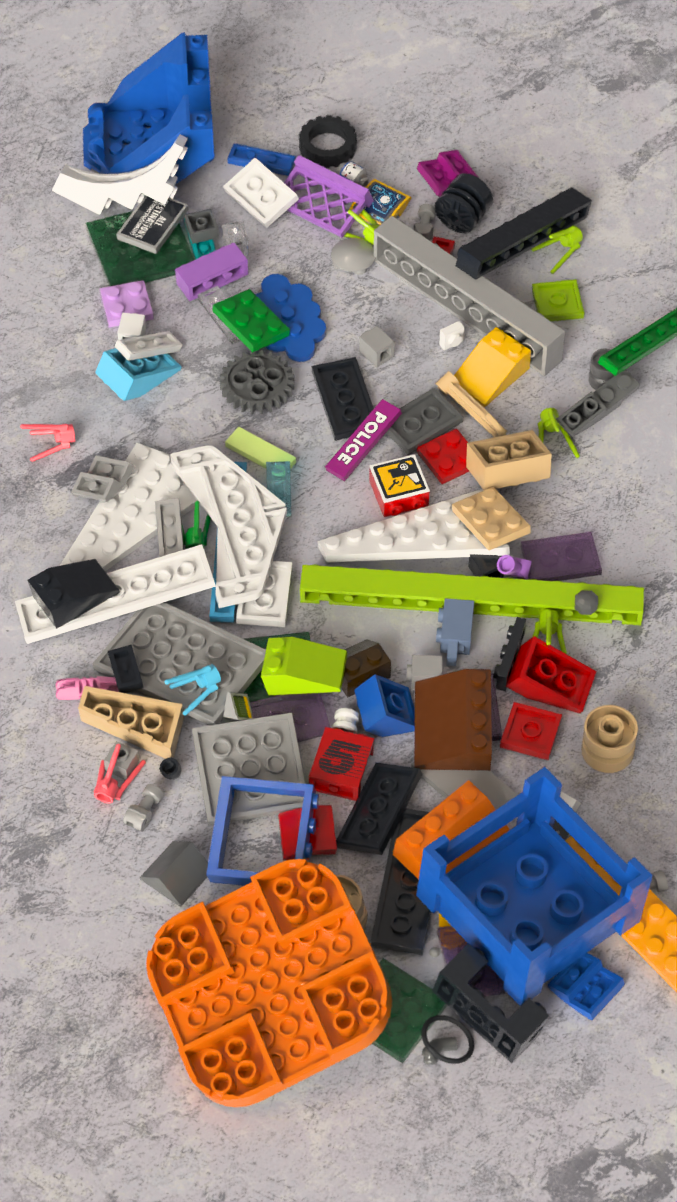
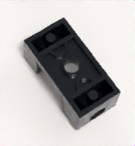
M468 943L440 971L432 992L510 1063H513L540 1035L549 1015L543 1005L539 1002H534L530 998L509 1019L505 1017L504 1012L498 1006L491 1005L485 999L484 994L474 987L482 977L480 973L486 967L488 960L480 949L473 948Z

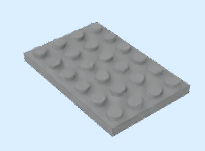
M163 602L137 610L92 664L94 670L108 677H114L107 651L132 645L144 687L137 691L154 699L182 704L183 711L207 688H200L195 680L170 689L169 686L171 684H165V680L213 664L221 677V682L216 684L218 690L210 693L187 714L210 726L219 724L224 718L227 692L244 693L261 672L266 650Z

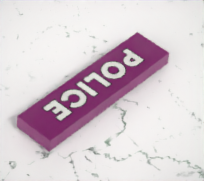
M382 399L325 466L326 471L345 482L402 414L401 409Z

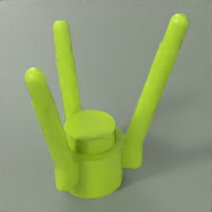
M364 209L361 214L371 224H368L352 210H348V213L365 227L362 233L365 239L346 232L344 237L360 238L374 245V230L380 225Z
M573 225L568 229L549 235L550 240L531 249V251H536L558 241L564 247H571L550 271L551 274H554L571 254L581 247L579 242L583 240V235L577 226Z
M544 409L540 413L541 421L537 423L539 439L544 444V430L547 432H559L561 430L575 457L579 458L580 455L571 437L556 420L559 417L557 409Z
M551 609L541 611L539 621L535 622L533 636L538 638L541 631L546 635V644L551 645L552 635L557 632L560 650L567 654L562 634V624L559 623L558 613Z

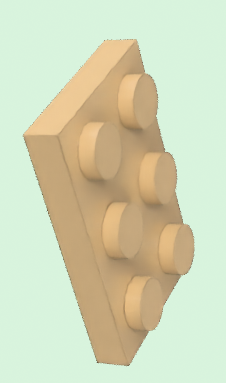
M494 487L452 504V511L488 551L531 533L530 525Z

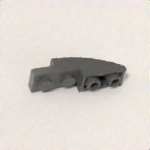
M624 370L607 381L595 392L592 393L591 391L556 420L573 437L593 426L618 408L623 400L639 389L640 384L627 370Z

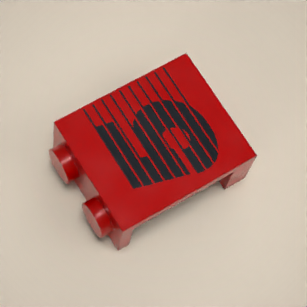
M325 727L309 774V784L314 785L316 792L356 801L361 792V780L369 756L374 754V738L365 734L346 732L340 728Z

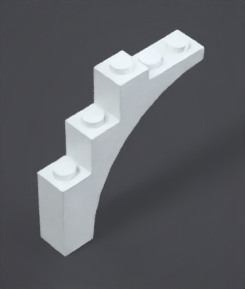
M179 134L172 147L161 158L133 172L98 174L65 164L52 191L99 215L103 208H109L112 200L133 209L135 203H140L144 195L165 205L168 197L173 199L178 189L175 186L178 177L174 175L179 165L175 163L178 158L183 159L188 149L184 146L188 138Z

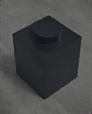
M470 554L468 567L474 576L504 578V574L500 573L497 569V561L500 558L498 555Z

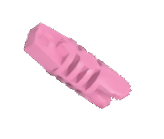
M97 676V678L82 677L81 679L77 677L56 681V689H58L56 690V696L60 700H79L84 686L119 692L115 677Z

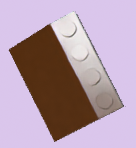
M463 669L416 681L414 768H419L420 770L491 771V669Z

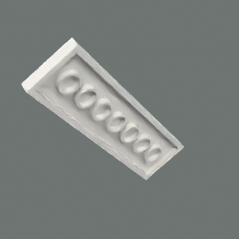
M201 544L107 573L120 593L57 629L33 596L17 600L15 604L25 640L29 644L216 586Z

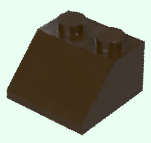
M366 639L344 649L347 651V660L341 689L347 698L355 695L354 689L375 674L386 679L391 678V660L379 643Z

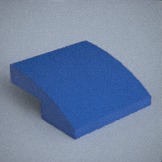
M586 953L559 972L547 985L562 1001L592 1021L624 987L625 982L624 978L604 968L600 959Z

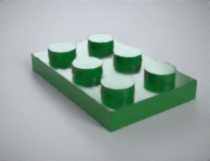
M250 289L213 304L212 312L252 353L284 339L290 334V329Z

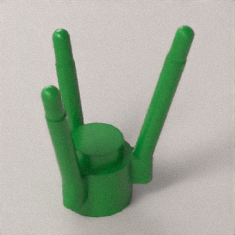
M198 500L195 501L194 527L188 528L185 533L182 525L183 544L186 549L201 544L203 549L207 546V535L211 517L207 513L202 532V529L199 528L200 503Z

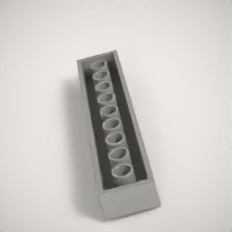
M391 216L374 230V261L482 335L486 336L497 327L531 350L530 367L544 377L562 362L565 331L559 325L552 323L541 313H537L523 301H519L506 290L492 283L490 279L482 276L475 280L455 266L457 258L454 255H450L441 249L439 245L432 243L421 233L408 227L403 221H399Z

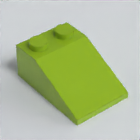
M296 637L268 638L261 678L268 695L341 692L347 651Z

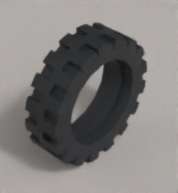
M326 115V117L318 116L314 120L310 119L306 125L302 126L299 132V150L302 157L320 166H324V168H330V166H334V168L339 167L340 164L346 163L354 157V152H356L357 134L355 133L354 126H350L349 121H344L338 116L335 118L332 115ZM328 133L340 136L345 140V143L336 149L323 150L315 147L311 140L318 135Z

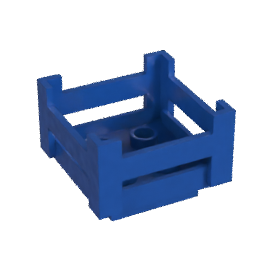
M546 767L525 779L522 793L451 841L445 835H442L424 847L416 896L433 914L438 911L467 943L484 953L488 960L487 964L504 981L503 989L519 1006L528 998L532 1000L539 995L545 982L612 934L617 932L621 936L638 924L641 920L653 877L635 857L629 860L627 865L560 797L562 783ZM517 818L514 828L446 873L447 864ZM555 820L622 887L620 895L553 829Z

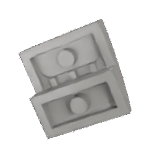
M95 456L88 473L80 472L71 493L81 497L108 502L122 489L135 466L130 462Z

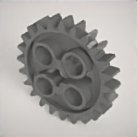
M263 350L259 354L251 352V355L242 352V358L235 355L234 362L228 360L227 367L222 368L220 390H222V397H226L228 404L233 402L234 409L241 406L242 412L250 409L251 414L255 410H259L260 414H263V410L266 408L269 412H272V406L281 408L280 402L287 403V397H292L294 374L292 373V367L287 366V360L281 361L280 355L273 358L272 352L264 355Z

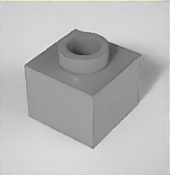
M116 741L104 759L105 771L107 772L116 745L120 744L121 748L112 774L126 780L140 762L139 751Z

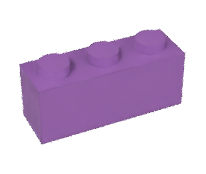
M233 242L176 268V284L187 299L192 301L248 275V259Z

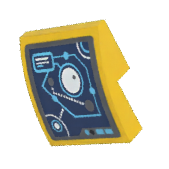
M373 179L365 188L369 189L374 201L370 207L365 206L364 210L378 225H381L391 216L395 218L397 215L401 216L412 198ZM353 202L349 210H354L357 203ZM361 213L359 214L362 219L368 221Z

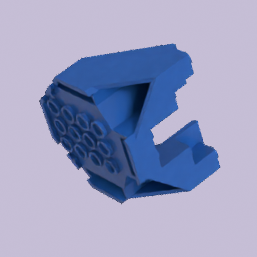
M182 32L124 77L108 103H94L88 108V125L83 128V160L86 168L94 169L100 174H121L144 168L161 158L172 147L179 134L188 138L184 145L188 149L183 159L178 158L175 163L179 165L174 175L178 177L175 186L208 161L212 162L214 160L207 35L185 36V32Z

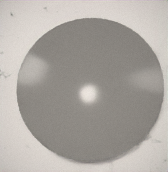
M360 238L343 239L332 248L331 259L333 267L362 275L366 273L367 268L375 260L374 247L369 242Z

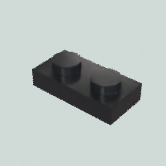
M132 645L107 651L118 691L128 693L143 689Z

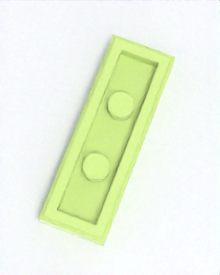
M238 427L225 441V447L282 478L296 463V457L241 427Z

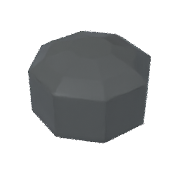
M582 590L575 595L574 609L581 615H591L597 610L598 596L595 593Z

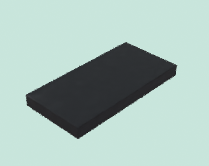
M356 357L311 366L334 440L350 438L374 409Z
M376 762L336 839L337 847L383 855L422 776L421 770L419 768Z

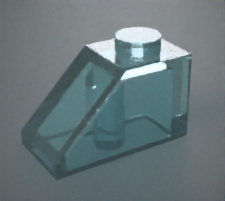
M290 461L266 462L267 489L285 503L287 508L286 517L291 516Z

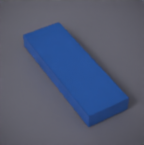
M236 143L233 144L227 158L228 164L245 167L256 158L272 173L284 176L290 175L296 160V156Z

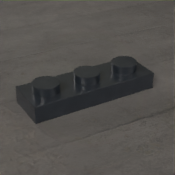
M517 617L514 626H509L506 637L509 642L508 645L503 644L500 659L503 660L501 665L496 664L493 678L497 679L496 689L506 692V685L525 635V618Z

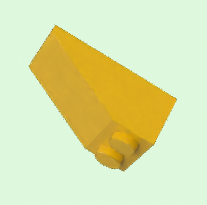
M495 327L480 340L454 376L459 381V385L485 408L530 369L531 350Z

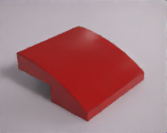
M319 805L318 809H314L313 818H316V829L314 834H310L309 841L313 845L312 855H335L337 845L332 805ZM302 808L285 811L278 815L283 861L295 859Z

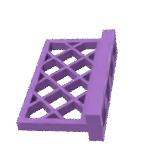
M298 155L294 161L296 166L284 181V184L294 193L297 190L307 188L308 195L300 197L293 204L294 206H291L287 211L343 238L355 221L348 211L346 212L345 204L357 203L358 205L352 211L359 216L364 207H370L374 201L369 189ZM298 174L305 177V183L294 185L293 181ZM318 184L322 186L323 191L311 194V186ZM334 193L340 195V200L328 202L327 195ZM324 197L325 204L313 206V199ZM310 202L309 209H298L299 203ZM342 205L343 213L331 216L330 208ZM327 209L328 217L316 218L315 212ZM344 218L345 223L340 230L333 227L332 221Z

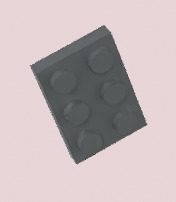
M432 388L399 408L402 414L386 434L407 455H410L417 450V447L463 422V415L435 388Z

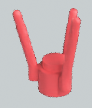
M21 424L20 426L22 429H39L31 430V435L54 434L55 442H60V445L31 457L30 461L32 462L59 450L70 448V443L75 442L72 424Z
M117 744L105 777L104 760L100 764L94 796L104 803H113L114 799L120 800L124 790L146 763L145 760H142L120 788H118L117 780L111 778L121 748L120 744Z

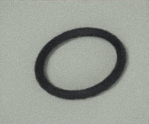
M436 1015L427 1019L423 1024L421 1030L423 1043L427 1050L437 1059L445 1063L460 1064L472 1056L474 1051L472 1034L459 1020L446 1015ZM444 1020L458 1026L467 1036L469 1042L468 1052L460 1058H448L436 1052L427 1038L429 1025L435 1021Z

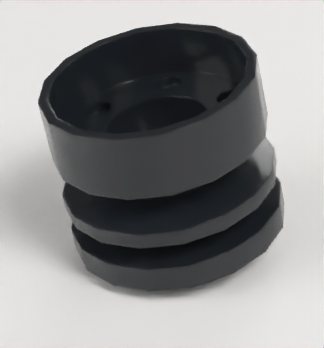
M462 173L455 177L435 202V212L446 227L457 233L465 234L472 231L481 217L492 206L493 195L489 187L481 179L472 174Z

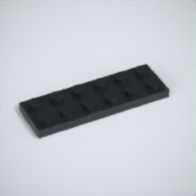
M405 808L393 832L370 942L372 947L423 955L431 911L416 896L419 879L392 854L396 839L429 812Z

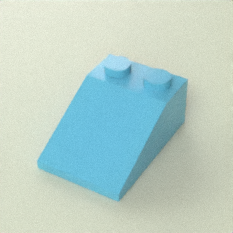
M115 348L103 352L95 373L121 399L127 401L143 396L179 372L182 366L168 353L128 361Z

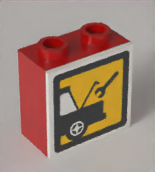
M415 454L369 465V482L383 517L396 516L403 512L429 506L430 490Z

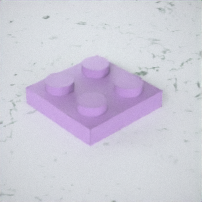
M144 280L100 288V295L109 328L120 325L122 313L145 315V321L153 320V312Z

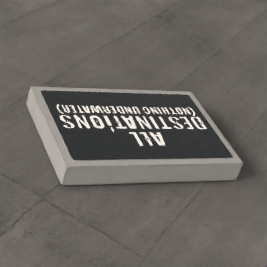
M145 195L118 231L117 239L157 254L188 211V204L168 197L164 205Z

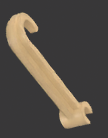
M450 371L435 383L444 395L449 394L493 437L507 435L508 431L459 385V381Z

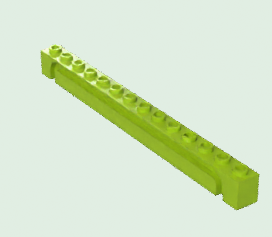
M313 564L302 565L300 603L320 604V600L329 601L330 605L439 612V608H444V600L447 598L474 601L473 614L539 619L541 611L551 609L558 613L559 620L611 624L612 620L622 621V624L641 626L644 588L614 586L610 584H587L584 582L524 580L510 577L494 578L488 576H465L463 574L449 575L419 573L415 571H392L389 569L330 567ZM582 590L592 591L598 596V608L591 615H581L574 609L575 595Z

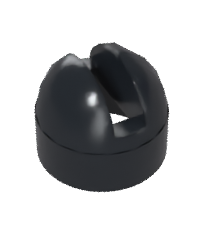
M174 758L164 759L159 767L160 773L167 779L174 780L181 775V765Z

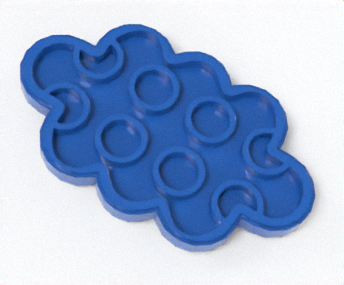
M280 274L266 276L261 283V292L255 295L290 329L288 337L270 344L266 348L274 352L285 351L286 355L296 362L310 360L315 354V343L322 341L326 335V324L320 319V306L313 301L312 291L308 286L304 284L291 285L290 281Z

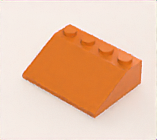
M468 780L398 837L392 855L419 879L424 847L442 835H445L451 841L496 809L488 797ZM507 824L447 864L446 873L508 832L510 829Z

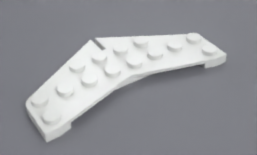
M202 446L171 453V461L175 471L218 527L216 600L218 607L223 608L260 598L266 585L287 515L285 503L213 446Z

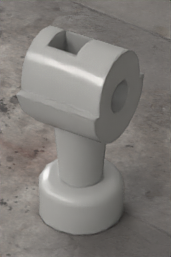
M422 204L418 211L421 221L414 224V231L421 233L426 239L431 241L433 239V225L430 224V221L436 216L435 207L431 204Z
M153 784L146 785L142 792L144 798L139 805H130L123 818L124 824L142 832L148 827L152 817V812L150 811L152 805L160 803L164 797L163 791Z

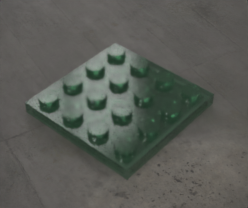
M133 211L86 222V230L109 287L144 280V283L171 277L176 275V268L195 260L180 223L173 230L158 253L154 254L117 239L118 231Z

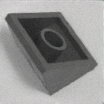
M173 841L140 876V880L181 907L206 880L208 861L192 842Z

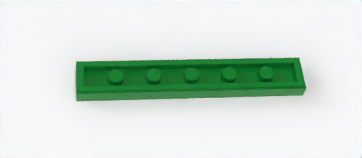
M677 308L602 355L598 363L617 376L677 336Z

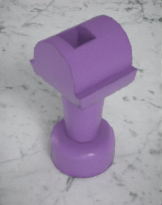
M503 555L497 561V569L502 574L528 580L532 561Z

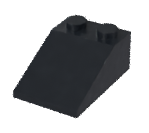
M96 559L50 567L27 580L33 598L56 629L120 593L117 586Z

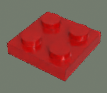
M457 428L417 447V454L442 485L469 472L466 467L468 442Z
M514 702L500 741V748L549 760L562 721V714Z

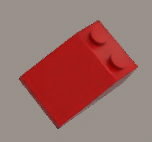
M533 636L520 646L506 687L527 699L580 714L583 712L597 671Z

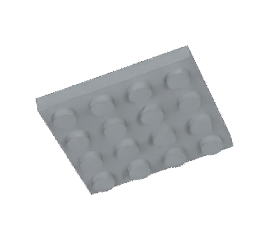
M292 713L192 728L208 826L215 823L222 776L305 784ZM235 790L230 822L278 815L285 811L302 808L304 797Z

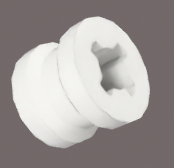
M338 709L334 716L336 722L332 728H340L346 732L357 734L356 724H358L360 716L352 709Z

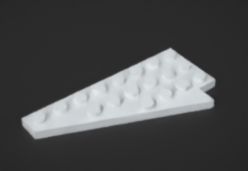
M139 443L135 444L125 460L135 466L129 479L111 500L98 503L60 566L96 559L104 571H107L158 534L155 501L179 498L181 517L195 508V501L197 499L175 471L170 454Z
M483 489L317 541L318 549L327 563L470 557V554L498 556L510 554V547L507 543L488 551L452 511L453 503L484 491Z

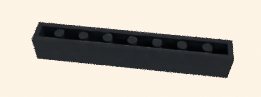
M573 187L562 191L538 206L532 207L527 212L519 214L514 219L506 221L503 225L491 229L488 233L477 237L468 244L462 245L457 252L458 257L455 266L476 280L550 239L549 235L568 229L586 219L592 200Z

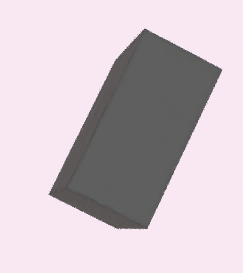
M212 209L184 215L185 225L192 244L219 238V228Z

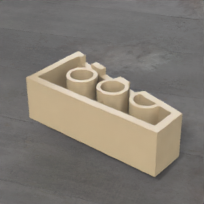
M84 686L78 707L82 722L165 759L174 758L184 721L182 704Z

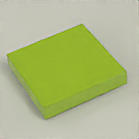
M576 279L532 284L536 311L549 321L584 318V309Z

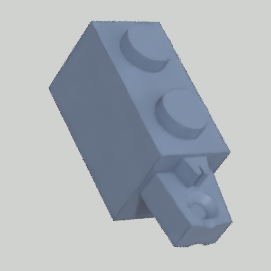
M445 598L444 608H439L438 622L442 623V628H437L436 643H441L440 653H447L446 666H456L457 654L470 655L474 601Z

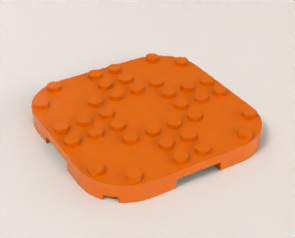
M305 859L280 862L250 877L251 883L207 905L202 901L173 916L154 936L156 940L151 951L148 950L146 961L149 981L158 1003L163 1008L190 1079L206 1097L218 1104L229 1107H244L261 1102L365 1049L379 1037L389 1020L392 1008V995L389 983L344 887L335 874L322 864L310 863Z

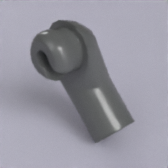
M456 1037L437 1038L429 1042L438 1053L457 1050ZM424 1047L422 1050L424 1063L436 1064L438 1059Z

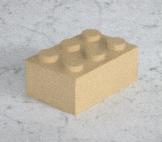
M533 430L467 443L466 467L483 490L491 487L498 489L550 478L552 454Z

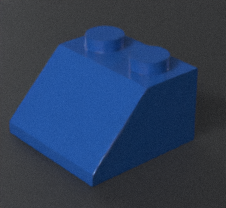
M375 674L354 689L357 699L356 703L362 718V725L366 732L380 737H387L415 731V707L409 687Z

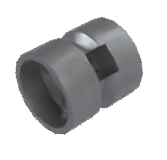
M599 349L591 356L588 381L595 390L615 376L598 363L600 357L612 349Z

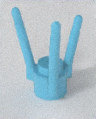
M213 664L165 680V684H171L169 686L170 689L195 680L200 688H207L183 711L184 716L199 705L210 693L218 690L216 684L221 682V677Z

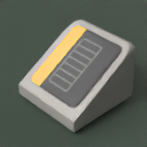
M227 692L223 717L236 720L253 719L248 695Z

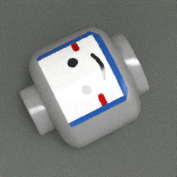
M353 161L342 163L336 170V174L363 187L368 185L367 170Z

